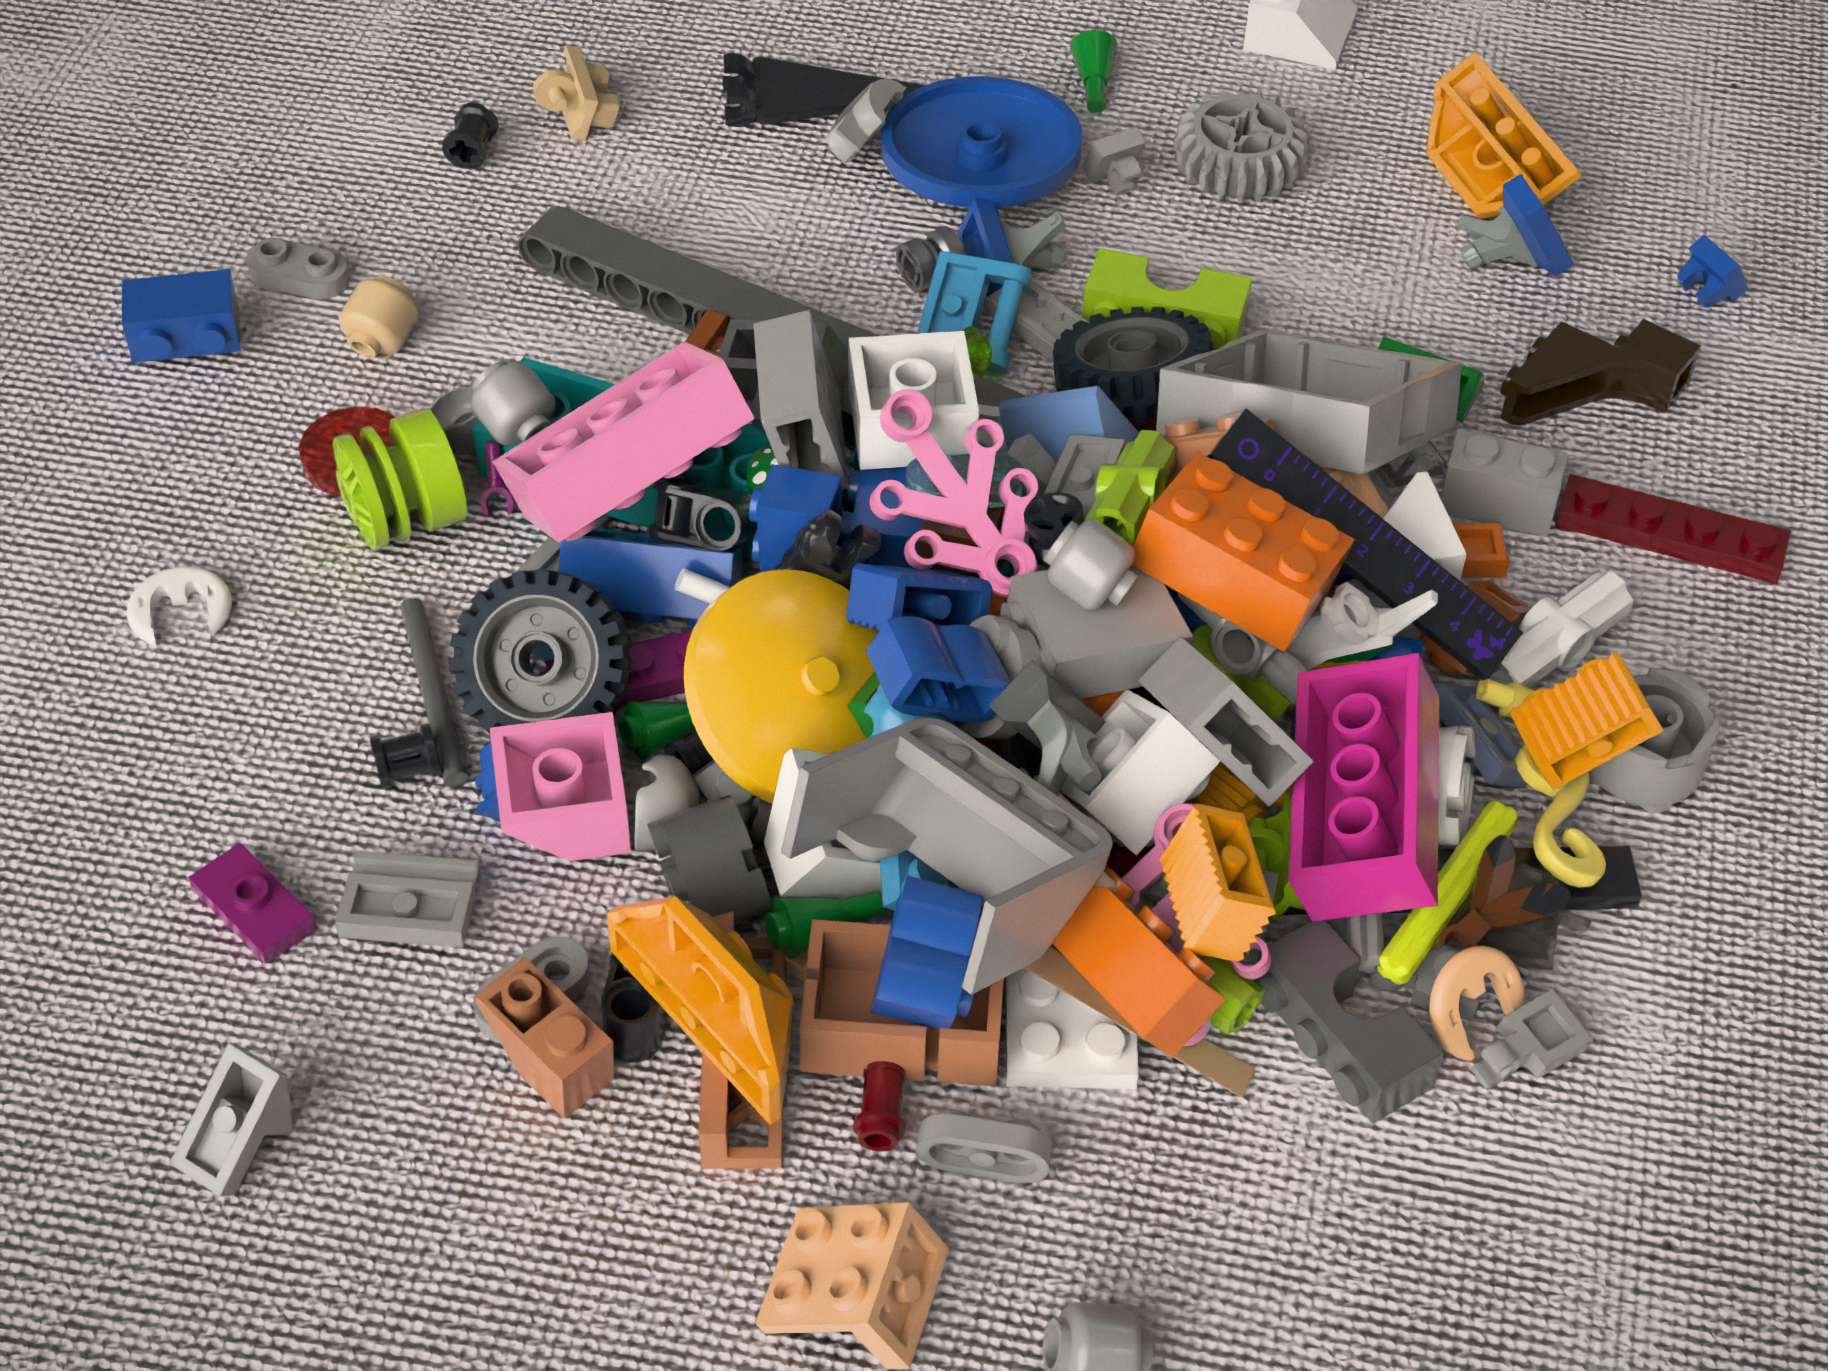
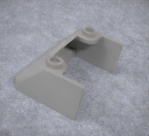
M917 718L800 766L781 853L791 859L834 839L850 849L857 857L868 861H879L908 850L962 890L982 895L984 907L962 988L972 995L1039 960L1045 954L1105 870L1113 842L1110 834L1101 825L958 727L940 719Z

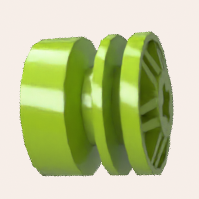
M428 408L390 419L389 435L391 446L389 447L385 446L378 433L370 426L361 428V449L351 434L346 433L333 439L334 457L337 465L336 478L342 499L352 521L359 527L365 541L374 551L389 545L388 525L395 537L401 542L410 539L411 521L409 512L411 511L415 512L423 526L429 531L466 520L468 514L467 501L455 457L439 421Z

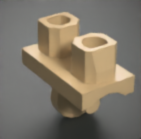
M566 45L564 55L567 63L564 71L546 70L533 84V94L537 104L542 108L563 112L571 139L586 141L590 126L613 128L619 111V103L616 95L606 94L609 78L606 66L585 63L580 47Z

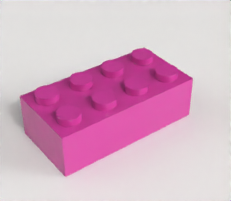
M1415 653L1299 672L1297 679L1295 743L1314 762L1293 782L1288 881L1312 922L1438 906L1439 695L1420 654Z

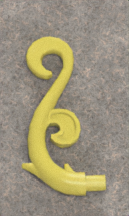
M1486 679L1479 682L1476 689V698L1497 706L1500 714L1512 718L1509 714L1512 707H1520L1524 699L1534 691L1514 681L1505 685L1492 679ZM1524 743L1514 760L1518 767L1517 771L1533 789L1547 796L1554 797L1535 828L1533 840L1535 855L1542 866L1560 881L1578 888L1591 887L1605 873L1606 861L1602 851L1595 842L1577 828L1567 829L1561 836V842L1567 845L1576 857L1563 852L1553 836L1555 829L1584 800L1589 787L1590 771L1553 790L1537 768Z

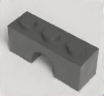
M1311 920L1267 945L1271 955V966L1265 975L1254 979V982L1264 989L1261 1004L1269 1012L1277 1013L1293 1031L1299 1048L1307 1057L1319 1061L1334 1079L1335 1086L1346 1103L1353 1107L1357 1106L1369 1121L1374 1124L1434 1088L1444 1052L1403 1006L1385 1016L1365 1019L1348 1013L1339 1005V1003L1353 995L1361 959L1326 920L1314 922ZM1259 951L1258 962L1262 957L1261 951Z

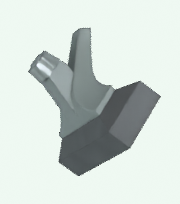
M1032 660L989 706L1003 722L1042 750V762L1037 779L1039 784L1052 793L1059 794L1069 776L1070 782L1080 791L1089 792L1092 788L1098 786L1102 776L1100 774L1101 771L1093 759H1091L1088 748L1096 741L1097 737L1095 734L1106 721L1091 705Z

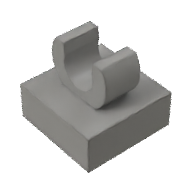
M1138 127L1093 141L1082 166L1090 183L1108 178L1109 184L1116 195L1135 188L1131 178L1138 177L1142 173L1138 159L1146 144Z

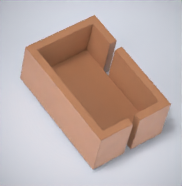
M812 919L799 1024L800 1072L863 1076V1070L866 1069L869 1063L887 1061L900 1065L905 1070V1080L924 1081L925 1070L938 1071L937 1082L996 1086L1004 978L974 993L967 1017L956 1015L950 1028H940V1030L876 1014L870 1012L891 925Z

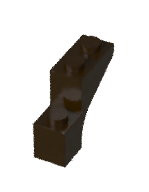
M1642 319L1629 336L1621 334L1614 345L1561 321L1547 338L1542 336L1537 338L1529 351L1526 362L1521 367L1514 365L1507 373L1500 390V394L1505 396L1500 419L1513 425H1525L1603 399L1634 401L1666 413L1689 385L1701 345L1645 319Z

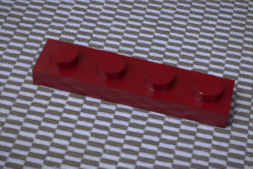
M1573 474L1569 475L1555 527L1777 584L1782 572L1791 530Z

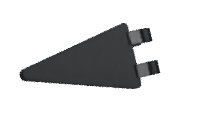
M728 53L723 56L724 73H737L739 75L722 77L723 94L726 95V104H740V106H725V125L741 127L754 119L761 125L841 114L867 86L885 78L765 57H755L750 61L741 54ZM897 81L906 87L903 92L904 96L924 86Z

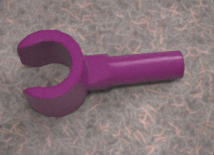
M495 440L485 441L488 489L481 496V510L486 516H490L488 497L491 493L500 492L508 500L507 510L509 515L515 507V499L509 489L505 487L501 475L492 462L500 457L499 443Z

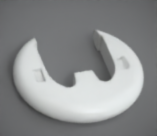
M188 566L169 568L148 577L134 590L127 605V619L130 627L138 637L147 643L157 646L153 620L156 604L162 598L168 597L171 599L173 606L188 604L189 595L196 592L207 600L210 617L208 619L210 636L212 637L224 626L230 616L232 609L231 592L219 576L208 570Z

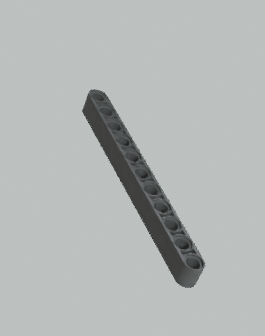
M550 207L518 240L517 248L524 262L537 272L689 335L706 311L710 309L726 314L728 325L730 319L769 320L810 310L813 321L828 323L847 349L849 338L880 336L564 207ZM975 374V391L978 404L999 407L1002 400L1026 397L1013 389Z

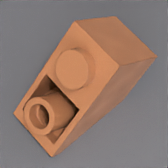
M526 956L475 995L476 1004L520 1076L564 1120L614 1080L613 1040Z

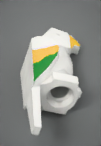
M1346 581L1336 587V593L1333 598L1325 597L1321 601L1320 611L1312 614L1287 650L1310 671L1366 662L1391 646L1394 635L1434 607L1438 601V593L1430 590L1395 608L1373 607L1367 595Z

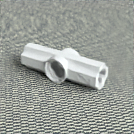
M1612 571L1607 574L1596 572L1558 601L1551 596L1539 600L1527 612L1520 623L1519 629L1523 632L1489 679L1505 685L1514 681L1530 688L1557 667L1563 672L1573 669L1588 654L1598 636L1630 613L1634 599L1627 590L1626 582Z

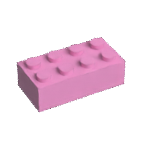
M684 341L492 462L528 521L558 543L564 539L572 541L589 533L596 526L595 520L613 508L616 510L624 509L639 501L645 494L644 489L660 478L668 479L685 472L692 466L694 462L692 458L707 448H718L735 440L742 432L740 427L755 418L724 360Z

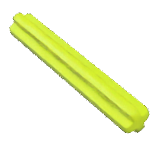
M1498 800L1486 805L1438 873V906L1413 909L1379 956L1380 964L1377 966V971L1383 978H1389L1396 985H1402L1410 980L1433 947L1436 938L1446 928L1473 889L1478 863L1485 848L1494 838L1499 835L1509 837L1515 829V821L1518 815L1513 807H1505Z

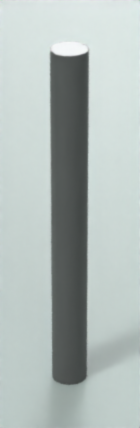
M409 598L402 602L400 609L433 734L444 784L452 788L459 787L467 782L468 775L424 605L418 598Z

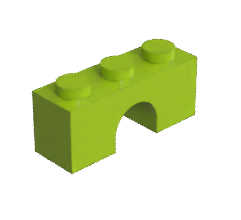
M1103 248L1098 249L1084 287L1082 317L1090 322V316L1101 313L1104 317H1110V310L1122 309L1123 313L1126 314L1131 313L1132 307H1143L1144 312H1150L1153 307L1165 308L1166 315L1172 310L1184 312V317L1193 315L1198 318L1199 323L1204 322L1208 327V331L1211 332L1213 351L1241 337L1248 313L1252 284L1251 277L1201 268L1198 278L1192 286L1182 290H1166L1155 286L1149 281V257Z

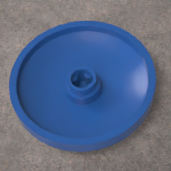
M988 76L958 77L922 86L905 95L897 104L891 107L886 114V123L882 126L881 130L882 157L887 169L898 182L925 198L959 207L970 208L974 197L993 201L995 208L1020 205L1042 198L1065 184L1075 173L1081 159L1082 130L1079 120L1071 108L1061 99L1042 88L1007 78Z

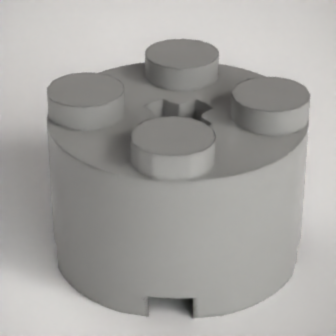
M1649 668L1647 675H1637L1634 678L1664 731L1590 770L1589 781L1600 785L1617 798L1640 805L1641 808L1648 812L1662 813L1668 811L1673 803H1677L1691 795L1700 784L1720 731L1719 715L1715 719L1714 713L1709 707L1712 699L1699 684L1671 670Z

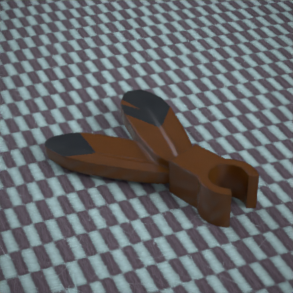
M1499 835L1485 848L1478 863L1471 894L1470 912L1459 923L1449 925L1442 930L1434 941L1433 950H1439L1445 943V939L1449 938L1458 940L1464 949L1477 946L1489 930L1511 928L1551 917L1568 903L1571 898L1570 891L1562 885L1542 883L1507 893L1514 871L1516 855L1510 838L1506 835Z

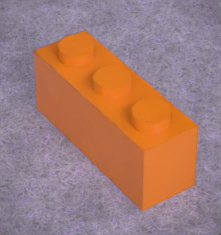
M1107 866L1103 872L1117 883L1115 889L1093 885L1052 944L1143 1039L1173 1058L1222 1005L1226 998L1208 981L1216 971L1199 954L1193 953L1189 948L1185 949L1183 947L1179 952L1168 941L1175 933V930L1149 906L1145 905L1139 912L1129 902L1136 893L1135 890Z

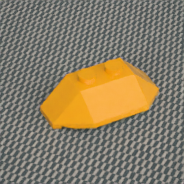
M1476 52L1435 83L1433 95L1435 104L1430 119L1426 154L1478 219L1498 216L1499 208L1503 206V184L1519 174L1523 175L1542 205H1545L1582 176L1578 169Z
M676 896L617 906L607 912L610 951L769 1125L779 1120L782 1113L792 1042V1007L794 1006L792 994L784 981L774 973L767 975L754 962L748 945L735 931L727 933L710 914Z

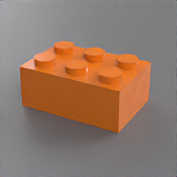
M1197 451L1149 508L1133 544L1136 555L1132 566L1285 653L1330 591L1355 539L1337 530L1332 523L1316 518L1285 501L1275 491L1262 488L1235 473L1225 463L1210 459Z

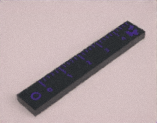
M1247 408L1240 412L1207 455L1210 459L1225 463L1232 471L1260 487L1275 491L1285 501L1312 516L1332 523L1337 530L1355 539L1342 568L1391 608H1395L1430 590L1438 593L1437 604L1411 624L1479 679L1486 680L1491 677L1523 632Z

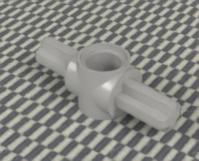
M1177 593L1178 597L1213 629L1209 637L1212 652L1216 661L1226 671L1237 675L1248 674L1253 680L1263 675L1296 706L1298 673L1310 671L1288 650L1285 653L1181 593ZM1246 633L1251 637L1254 646L1249 642Z

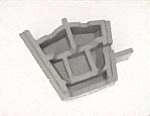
M891 79L877 80L867 86L844 109L824 138L831 151L843 163H848L862 149L866 141H869L886 123V112L903 98V92L906 87Z

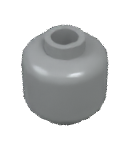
M497 362L485 369L474 381L472 387L474 393L471 399L472 412L498 443L504 446L518 445L551 425L550 419L556 409L554 395L529 366L519 362Z
M1088 519L1080 526L1071 521L1043 559V561L1050 565L1047 578L1051 586L1087 611H1094L1100 608L1107 599L1117 606L1139 577L1129 569L1135 560L1136 551L1134 546L1097 519Z
M1073 1302L1061 1311L1059 1318L1049 1320L1044 1333L1042 1353L1045 1371H1149L1152 1363L1153 1349L1150 1335L1141 1332L1140 1323L1131 1309L1119 1305Z

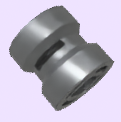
M944 226L929 232L923 241L914 238L897 246V266L901 277L912 291L917 293L930 288L940 251L965 255L960 239L951 228Z

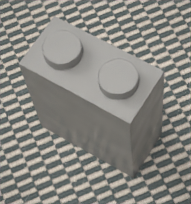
M810 310L753 323L761 423L778 465L841 476V489L849 488L839 390Z
M1132 565L1129 569L1139 577L1121 602L1116 606L1107 599L1100 608L1094 611L1083 609L1051 586L1047 578L1048 570L1011 576L1007 603L1001 605L1000 616L1016 620L1018 622L1015 623L1019 628L1031 631L1038 643L1042 668L1082 699L1143 687L1138 682V679L1180 636L1192 645L1194 636L1165 585Z
M1181 636L1138 679V682L1268 807L1314 762L1233 681Z

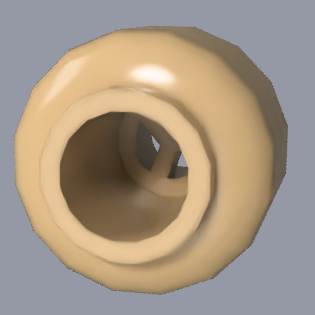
M383 275L377 276L376 279L361 280L354 288L339 315L340 327L348 337L347 344L360 355L369 358L375 357L377 353L386 355L396 354L403 347L418 319V309L413 301L414 297L410 289L398 280Z

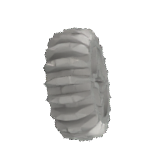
M1222 90L1219 98L1204 95L1202 103H1190L1188 112L1181 114L1180 122L1177 124V133L1174 137L1173 150L1175 151V158L1178 163V171L1186 174L1187 183L1200 184L1201 193L1214 191L1218 193L1220 200L1226 196H1233L1237 198L1239 203L1244 197H1252L1260 202L1264 194L1278 197L1281 189H1291L1293 187L1294 181L1301 177L1302 170L1305 168L1309 141H1307L1308 133L1304 129V120L1295 117V108H1282L1280 99L1266 100L1263 98L1262 92L1256 96L1246 95L1243 90H1241L1239 95H1230Z

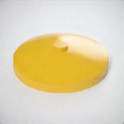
M783 569L761 572L741 580L717 597L698 619L687 645L684 662V687L687 705L692 722L705 748L719 767L732 780L754 796L772 804L783 757L791 748L832 754L867 739L847 704L875 671L866 653V649L879 631L848 623L846 613L850 590L833 580L800 570Z

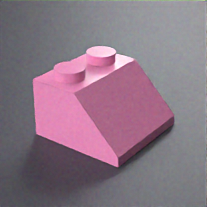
M613 712L490 728L502 833L568 861L631 853L627 806Z

